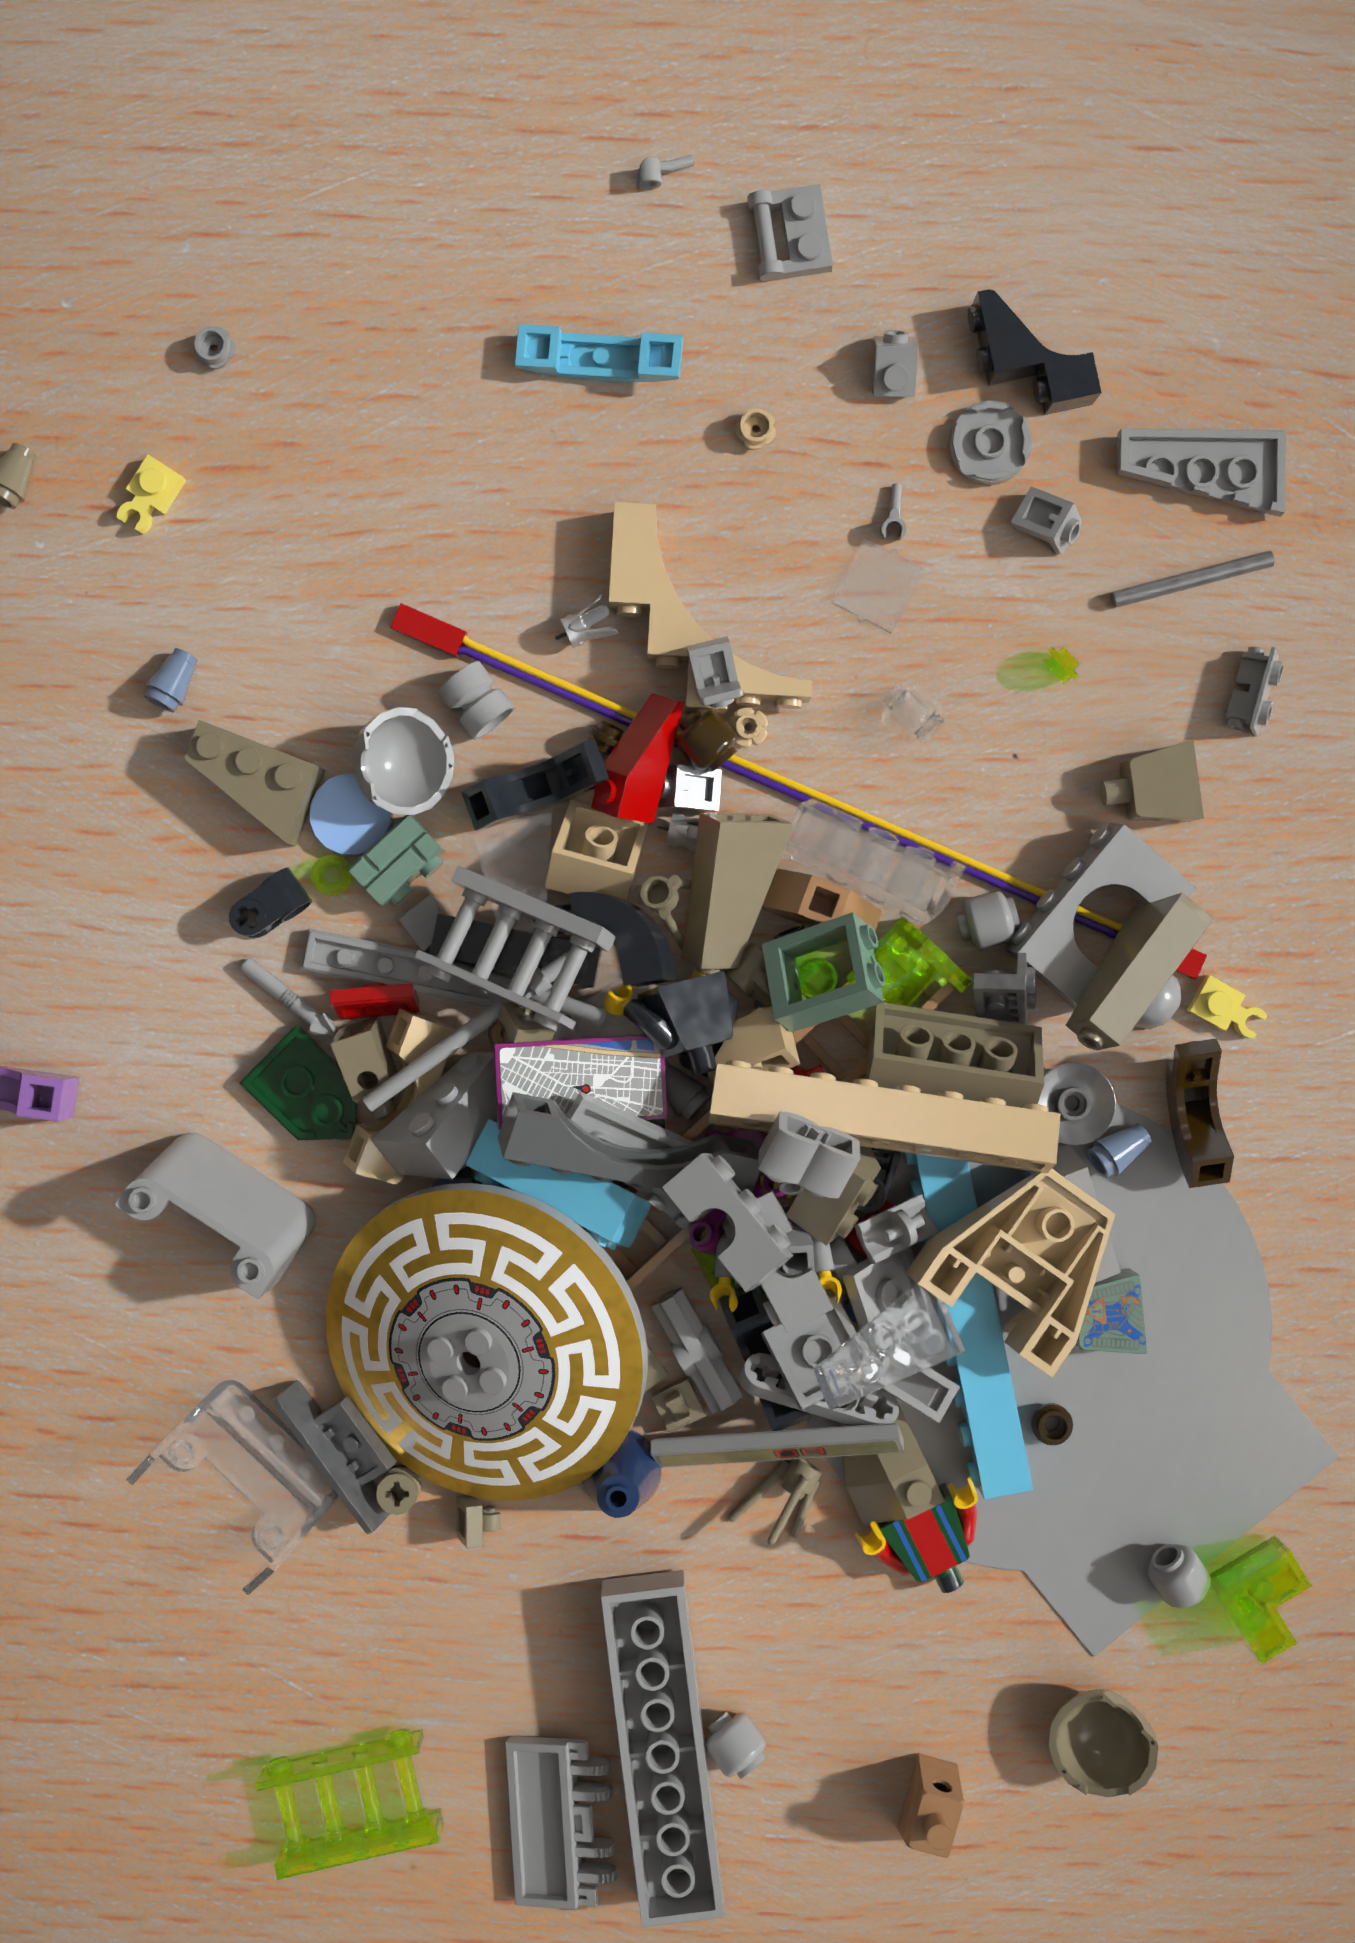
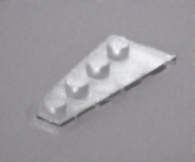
M915 1283L813 1368V1371L829 1410H833L966 1351L945 1302Z

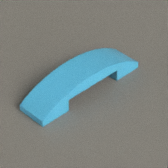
M519 324L515 366L519 369L541 374L593 381L659 382L680 379L683 335L646 332L641 333V338L565 333L557 326Z

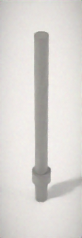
M568 950L542 969L537 966L523 997L529 999L534 994L540 996L553 987L551 982L557 978L569 953ZM503 998L497 1000L364 1096L362 1099L370 1111L377 1109L499 1020L498 1014L502 1003L512 1002Z

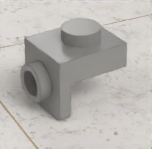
M902 330L884 331V336H874L873 396L915 397L919 347L915 338L909 337V333Z
M727 636L686 646L697 695L702 706L723 707L731 704L734 698L743 696L737 678L730 641Z

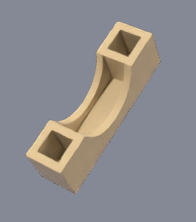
M399 1008L386 1048L395 1055L403 1069L456 1031V1029L444 1022ZM453 1054L404 1088L395 1104L397 1108L395 1112L372 1122L357 1124L343 1161L348 1168L355 1174L401 1185L404 1175L397 1174L371 1139L441 1077L446 1060L450 1059Z

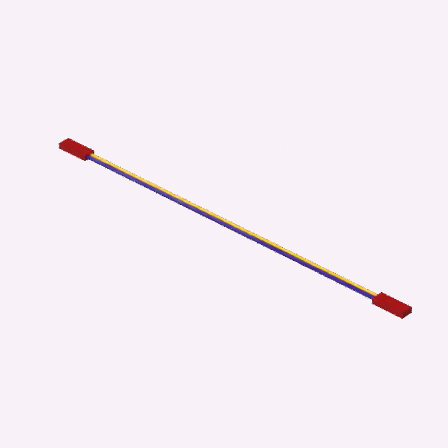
M400 603L390 628L396 632L456 658L458 655H466L626 726H629L638 714L631 709L470 640L467 637L468 633L405 604ZM677 730L674 747H677L676 739L681 734L679 730ZM736 755L730 757L720 766L1034 904H1037L1039 899L1047 892ZM1078 906L1074 916L1075 922L1114 939L1123 925L1082 906ZM1191 949L1175 972L1191 979H1197L1207 955Z

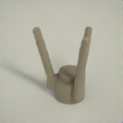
M660 875L652 876L643 885L635 887L638 902L640 905L646 904L653 912L659 914L682 950L684 936L672 918L671 911L677 906L679 900L677 889H690L691 880L680 879L677 875H672L669 879Z
M792 1459L791 1462L782 1460L776 1471L729 1516V1521L735 1522L783 1477L785 1480L781 1486L791 1495L776 1521L767 1543L769 1545L775 1544L798 1500L802 1499L791 1531V1536L797 1538L813 1496L821 1484L819 1479L823 1474L822 1471L805 1459Z

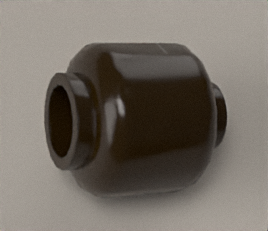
M696 709L679 723L682 732L676 739V745L697 770L709 768L711 772H714L737 752L733 747L737 742V734L719 712L709 710L701 714Z

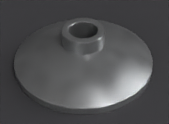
M1066 1063L1056 1066L1044 1075V1087L1038 1104L1047 1106L1049 1108L1048 1112L1061 1113L1058 1142L1067 1145H1083L1096 1140L1105 1133L1115 1115L1116 1099L1110 1082L1099 1070L1082 1063ZM1070 1095H1074L1078 1101L1076 1108L1073 1110H1067L1064 1106L1065 1099Z

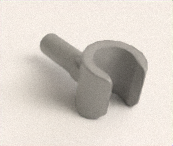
M689 155L661 162L655 157L645 158L640 164L638 171L639 187L645 190L660 187L661 174L694 166L693 156Z
M898 483L892 484L888 519L882 523L880 535L883 539H886L888 523H896L900 528L899 541L906 534V525L900 518L902 485Z

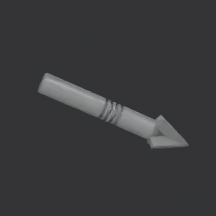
M252 958L246 960L240 970L310 1026L309 1033L329 1038L335 1037L337 1030L329 1013H319Z

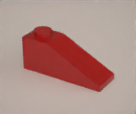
M651 693L604 762L609 779L595 786L591 808L616 818L654 823L685 702Z

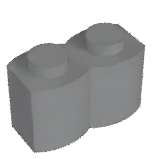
M779 1111L759 1150L758 1169L772 1181L800 1184L813 1196L839 1198L861 1159L860 1141L840 1130L818 1126L800 1115Z

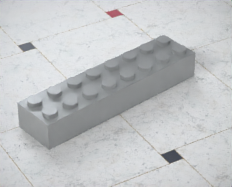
M684 1570L603 1580L601 1603L642 1928L725 1917L723 1886Z

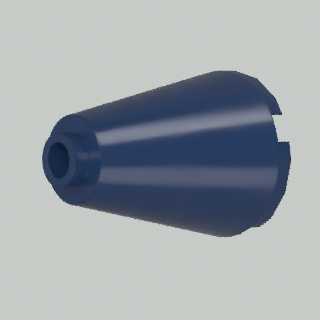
M630 1430L613 1456L599 1470L583 1480L582 1485L588 1496L605 1514L614 1518H622L633 1513L654 1495L660 1483L661 1467L651 1456V1443L641 1436L640 1433Z

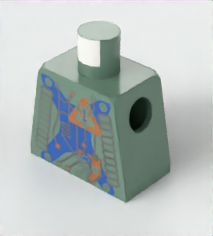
M1130 1268L1120 1270L1121 1273L1094 1284L1078 1340L1075 1344L1079 1349L1147 1354L1141 1280L1138 1273Z

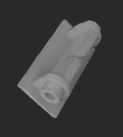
M1249 647L1248 652L1242 654L1235 682L1236 684L1250 686L1249 692L1233 690L1225 716L1229 720L1228 728L1242 731L1245 724L1250 725L1253 735L1258 736L1260 726L1268 725L1273 708V702L1268 701L1272 685H1279L1284 668V662L1279 661L1276 647H1271L1269 657L1264 656L1265 650L1259 647Z

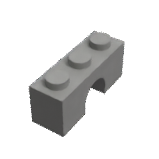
M702 1153L662 1188L689 1222L699 1221L713 1209L723 1210L732 1218L735 1225L734 1240L718 1258L745 1292L753 1290L793 1257V1254L787 1248L791 1245V1241L777 1224L774 1223L769 1226L759 1214L763 1207L757 1198L748 1189L742 1192L731 1179L735 1176V1172L723 1157L717 1155L714 1158L712 1154Z
M773 1190L757 1197V1200L763 1207L759 1214L769 1226L775 1223L785 1234L792 1231V1226ZM726 1214L729 1223L724 1225L723 1228L732 1244L735 1237V1225L732 1218ZM813 1266L798 1274H785L776 1270L758 1285L763 1286L769 1298V1301L763 1303L771 1322L774 1327L782 1324L786 1333L833 1310V1305Z

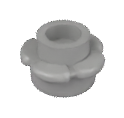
M207 327L196 335L194 354L201 364H208L210 368L218 369L224 367L227 364V360L234 356V342L229 340V334L224 329ZM213 345L218 346V350L215 352L211 351Z

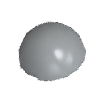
M397 707L373 717L360 730L354 744V770L359 787L369 802L392 814L416 815L431 809L446 794L453 777L454 753L449 736L444 734L434 719L421 713L416 708Z

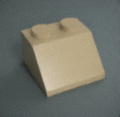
M570 800L552 850L545 888L565 894L573 892L601 893L627 901L649 823L616 818L591 808L589 804Z

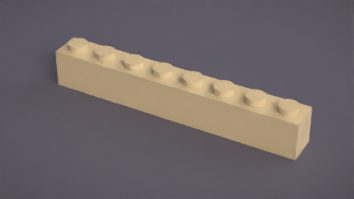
M729 1060L726 1062V1065L717 1064L709 1124L769 1132L779 1111L800 1115L818 1126L830 1127L847 1133L859 1140L860 1146L1043 1173H1048L1057 1163L1061 1113L1048 1112L1049 1108L1041 1104H1024L1020 1108L1006 1106V1101L999 1098L985 1097L981 1098L979 1102L965 1100L962 1094L951 1091H941L937 1095L921 1093L920 1088L910 1085H898L895 1089L878 1087L876 1081L869 1079H855L853 1083L836 1081L835 1076L827 1073H812L810 1077L793 1075L794 1071L785 1067L773 1066L769 1067L768 1071L751 1069V1064L738 1060Z

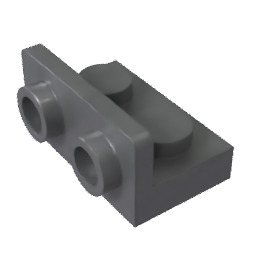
M1018 953L1017 974H1008L1001 970H990L984 974L974 973L973 991L976 1017L1027 1025V1010H1035L1036 1008L1035 967H1027V953Z

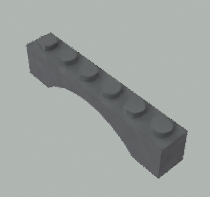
M512 1092L498 1135L503 1158L508 1159L513 1164L519 1166H530L531 1164L545 1166L560 1174H571L572 1172L587 1174L602 1182L618 1180L631 1183L643 1190L663 1189L662 1187L702 1153L712 1154L714 1158L717 1155L723 1157L734 1170L735 1176L731 1179L742 1192L748 1189L752 1193L760 1174L758 1169L759 1151L754 1141L714 1133L696 1142L673 1148L640 1149L624 1147L604 1141L583 1130L565 1115L554 1100Z

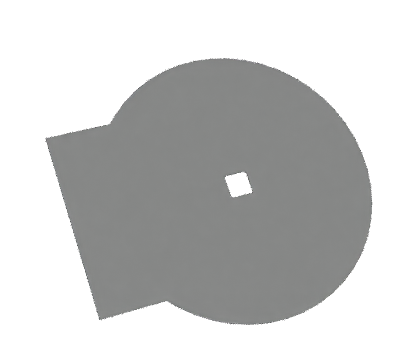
M1074 1095L1068 1096L1064 1101L1065 1108L1067 1110L1075 1109L1078 1103L1077 1098ZM1116 1104L1115 1115L1109 1128L1096 1140L1138 1123L1146 1129L1151 1137L1152 1144L1146 1147L1118 1176L1111 1175L1108 1178H1104L1093 1167L1088 1158L1087 1151L1093 1147L1094 1141L1083 1145L1070 1146L1088 1167L1098 1202L1116 1214L1109 1236L1120 1270L1130 1268L1140 1275L1147 1354L1083 1350L1075 1345L1052 1378L1004 1342L1033 1490L984 1500L978 1487H975L978 1494L975 1540L968 1546L970 1558L965 1561L975 1565L1024 1571L1094 1657L1163 1601L1148 1575L1152 1556L1160 1547L1168 1544L1188 1546L1196 1552L1204 1566H1206L1339 1457L1269 1371L1272 1338L1269 1288L1262 1258L1252 1231L1236 1201L1223 1183L1189 1188L1178 1159L1173 1134L1147 1117L1119 1104ZM872 1150L875 1155L885 1156L884 1153ZM901 1152L896 1171L892 1176L886 1198L893 1205H897L912 1197L910 1182L916 1181L914 1166H907L903 1152ZM968 1162L977 1208L1025 1179L1022 1169ZM876 1191L867 1203H870L874 1199ZM857 1209L854 1212V1215L858 1217V1220H860L868 1214L863 1213ZM922 1241L911 1246L914 1258L917 1257L924 1247ZM845 1242L857 1264L863 1262L864 1259ZM992 1283L1003 1340L1005 1341L1008 1333L1004 1330V1325L1026 1307ZM842 1289L840 1302L841 1304H847L846 1300L849 1297H844V1289ZM925 1289L933 1316L898 1339L893 1345L950 1381L956 1382L954 1367H947L943 1354L942 1342L948 1341L946 1326L939 1327L935 1314L934 1302H938L940 1299ZM834 1393L829 1396V1399L837 1407ZM896 1398L937 1485L945 1483L948 1488V1484L953 1483L955 1489L964 1488L968 1483L966 1479L968 1478L966 1463L972 1462L970 1447H963L959 1434L958 1423L964 1422L962 1407H955L952 1400L942 1420L938 1423ZM1044 1404H1059L1072 1417V1433L1062 1444L1046 1445L1039 1441L1032 1431V1416ZM811 1414L812 1418L807 1420L810 1429L840 1427L839 1422ZM1056 1417L1048 1418L1045 1421V1428L1048 1430L1054 1429L1058 1424V1419ZM843 1456L825 1457L845 1484Z

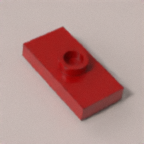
M370 982L360 988L330 990V1004L340 1020L397 1015L399 1008L413 1013L420 1012L419 997L413 983L386 985L380 982Z

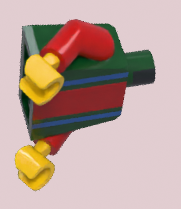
M970 1477L966 1478L968 1483L961 1489H955L953 1483H949L948 1488L945 1483L939 1485L938 1487L945 1502L908 1520L878 1523L879 1527L876 1522H870L869 1525L872 1528V1532L869 1535L860 1536L858 1532L855 1533V1537L862 1550L867 1555H873L879 1562L902 1576L912 1574L918 1583L934 1577L942 1593H950L957 1590L963 1585L964 1581L956 1565L970 1558L968 1546L975 1540L978 1494Z

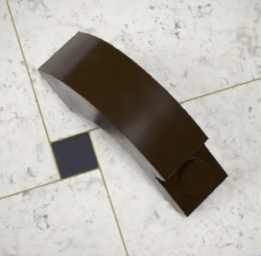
M1217 1038L1176 1044L1173 1060H1167L1166 1092L1171 1130L1178 1159L1189 1188L1228 1183L1231 1179L1234 1154L1223 1129L1217 1098V1080L1222 1053Z

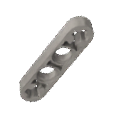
M765 1353L751 1355L739 1372V1382L742 1388L753 1396L799 1410L783 1377L778 1388L776 1387L779 1381L776 1377L780 1371L772 1355ZM756 1367L762 1369V1376L765 1377L763 1382L758 1381L757 1373L753 1372ZM855 1382L840 1390L848 1399L847 1408L834 1406L828 1396L801 1410L850 1426L893 1423L899 1414L898 1403L890 1393L859 1382ZM874 1404L879 1405L880 1412L885 1414L881 1419L876 1417V1410L871 1408ZM857 1406L862 1407L859 1412L855 1411Z

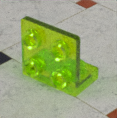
M903 916L878 942V947L874 948L876 962L880 964L885 976V986L881 987L884 1003L910 1006L933 980L941 987H944L949 982L961 993L972 982L938 946ZM853 970L847 976V980L851 984L856 983Z

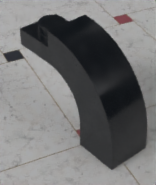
M593 739L581 742L561 754L531 767L482 780L462 791L461 794L474 830L477 831L568 801L595 789L596 785L608 780L609 777L597 743Z
M594 892L569 893L571 904L555 905L559 909L604 927L616 937L613 944L619 955L623 986L642 987L677 980L669 943L658 924L641 908L626 900Z
M741 1286L734 1289L738 1300V1305L734 1312H731L729 1307L730 1296L720 1297V1305L744 1361L756 1353L771 1355L761 1333L774 1325L764 1308L763 1303H765V1299L759 1286L747 1292ZM756 1367L753 1372L757 1373V1380L763 1382L765 1377L762 1376V1369ZM780 1373L776 1377V1379H779L778 1383L776 1384L777 1388L782 1378V1375ZM759 1398L772 1431H781L812 1418L808 1412Z

